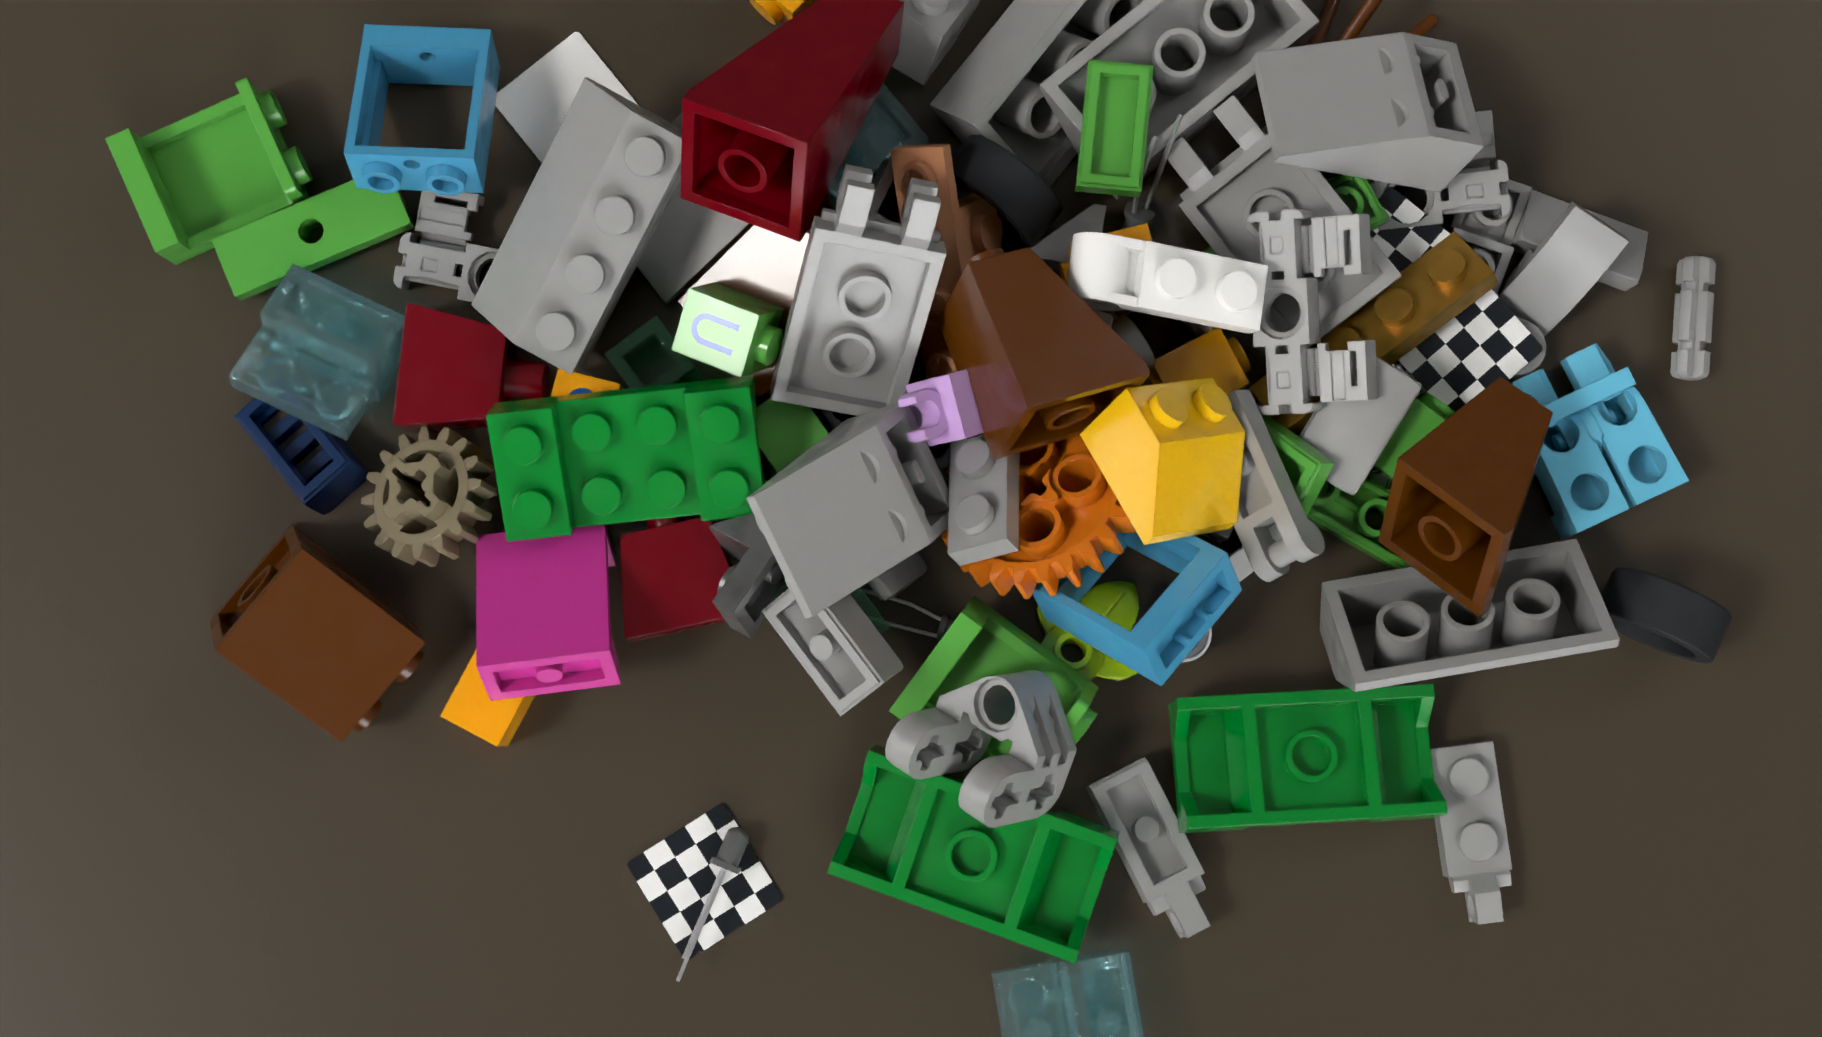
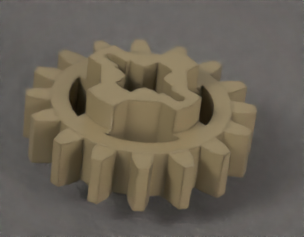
M423 426L420 429L418 441L406 434H402L399 436L400 451L394 455L383 450L379 454L386 466L381 473L368 472L366 478L375 484L376 488L374 493L361 498V504L375 512L363 523L366 529L378 534L374 541L377 547L414 566L419 561L430 567L437 566L440 553L453 560L460 557L458 542L463 538L472 543H476L479 540L473 526L477 520H491L492 514L482 508L485 499H490L497 495V488L483 481L494 471V467L491 463L480 458L483 452L480 446L449 428L444 427L438 433L428 426Z

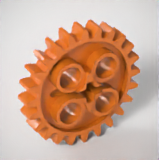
M1078 435L1019 453V551L959 567L964 573L970 572L974 580L981 587L991 582L1001 596H1005L1015 584L1023 598L1030 599L1036 584L1042 583L1052 597L1056 596L1059 579L1066 576L1076 588L1082 586L1080 570L1087 565L1094 571L1103 573L1105 568L1099 556L1104 551L1122 555L1125 550L1117 538L1118 532L1136 533V530L1083 439ZM950 467L946 471L948 475L950 472ZM947 528L946 531L941 535V537L948 547Z

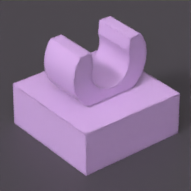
M967 369L905 385L907 393L898 399L900 408L911 406L914 417L920 427L907 433L908 441L910 442L926 441L929 447L984 433Z

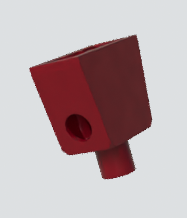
M406 304L393 425L405 432L419 433L423 426H428L435 431H441L444 427L451 430L488 428L486 414L495 403L511 401V398L535 399L546 397L549 381L548 363L515 360L517 345L512 343L494 325L415 304Z
M685 516L646 520L648 529L621 535L622 606L625 640L635 642L726 622L712 601L717 595L718 585L722 576L732 564L728 554L723 550L709 529L711 525L715 524L713 520L701 521V517L686 520Z

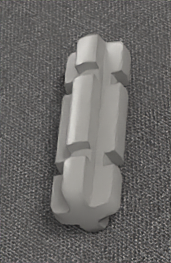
M1689 256L1684 257V259L1679 260L1677 263L1676 285L1681 286L1680 293H1675L1672 343L1678 345L1677 352H1671L1670 368L1672 377L1677 379L1701 380L1706 378L1710 372L1711 353L1705 351V346L1707 343H1711L1714 293L1708 291L1709 285L1715 284L1716 263L1712 258Z

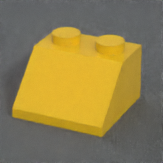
M1213 377L1128 387L1080 434L1144 545L1230 529L1237 522L1245 430L1232 410L1229 397L1217 386Z

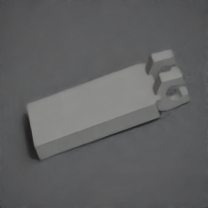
M1234 95L1213 112L1240 145L1239 148L1209 170L1189 143L1181 136L1172 144L1167 158L1189 187L1180 194L1184 201L1179 204V207L1219 256L1261 264L1259 223H1247L1248 217L1254 212L1305 209L1311 211L1314 217L1353 214L1319 170L1274 162L1267 125L1260 129ZM1303 219L1302 225H1311V219ZM1347 230V231H1348V248H1349V265H1352V263H1351L1350 230ZM1371 236L1372 274L1344 275V267L1325 268V277H1314V273H1304L1305 278L1318 279L1321 339L1402 277ZM1282 294L1274 300L1270 314L1277 328L1282 331H1290L1297 325L1301 310L1299 303L1293 296ZM1308 344V349L1314 344Z
M845 165L837 194L836 210L823 208L821 217L814 216L770 385L771 400L859 416L898 403V399L906 393L905 385L909 383L946 257L944 241H939L941 232L934 230L941 206L940 197H936L938 192V184L936 182L911 178L902 207L901 223L868 217L875 192L874 184H871L873 177L872 169Z

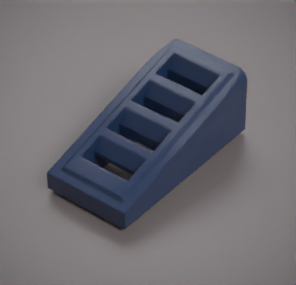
M281 374L234 415L235 419L305 506L322 515L330 513L367 480L368 471L292 383ZM288 404L292 411L267 432L263 426ZM304 424L307 429L287 447L282 449L280 445ZM321 444L323 449L300 469L297 464Z

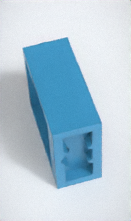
M364 24L344 147V156L356 188L369 189L384 194L393 193L398 190L432 191L443 196H456L462 192L484 193L500 74V63L491 29ZM389 83L473 86L465 148L438 149L379 146Z
M1118 532L1117 538L1123 549L1128 546L1179 573V575L1131 631L1079 603L1103 574L1094 571L1088 565L1080 570L1082 586L1078 588L1066 576L1059 579L1056 596L1051 597L1042 583L1036 584L1033 596L1047 621L1160 686L1165 683L1242 591L1227 552L1196 536L1144 545L1137 532ZM1104 551L1099 556L1104 564L1105 571L1120 554Z

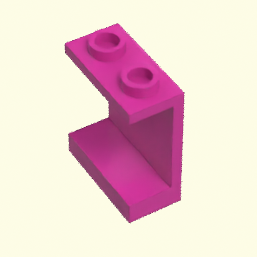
M606 524L576 527L572 535L508 542L505 530L499 533L478 535L479 540L476 542V667L490 701L620 685V661L611 636L608 567L616 566V561Z

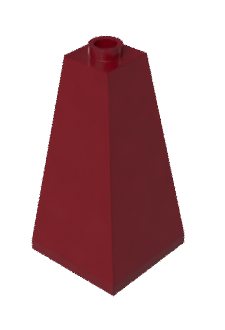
M818 0L689 89L682 98L681 199L800 242L806 234L899 53L904 2L900 0Z

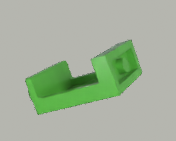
M248 77L235 82L239 94L148 135L140 137L127 128L105 138L155 253L174 265L213 249L214 246L211 239L310 198L304 184L312 181L313 178L299 149L296 146L288 148L279 128L288 123L280 103L271 90L262 92Z
M974 595L892 705L889 712L901 720L904 716L914 711L935 708L939 696L984 677L1037 670L1046 674L1057 689L1074 743L1076 744L1098 714L1089 706L1099 687ZM992 736L980 761L989 757L1009 754L1013 742L1011 740L999 741Z

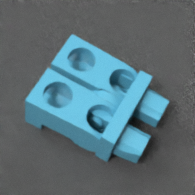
M1597 343L1560 361L1575 390L1568 395L1558 399L1543 369L1511 383L1524 393L1534 397L1540 404L1553 412L1534 474L1537 476L1553 510L1554 516L1551 517V520L1561 540L1689 481L1645 400L1633 386L1636 382L1629 368L1625 367L1615 372L1611 362Z

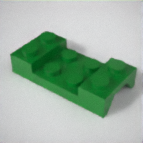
M754 375L498 402L486 414L507 542L572 535L576 527L700 515L701 521L735 518L753 513L746 498L766 483L762 471L756 426Z
M1434 684L1387 686L1358 692L1347 688L1176 698L1168 704L1179 833L1368 820L1370 822L1432 819L1448 814L1446 799L1433 777L1428 725L1435 699Z
M875 745L869 749L864 762L861 786L846 830L831 860L827 873L1075 964L1120 831L1058 810L1057 813L1048 810L1038 818L996 828L987 827L959 807L958 798L960 788L964 782L963 779L949 774L921 780L914 779L886 759L884 747Z

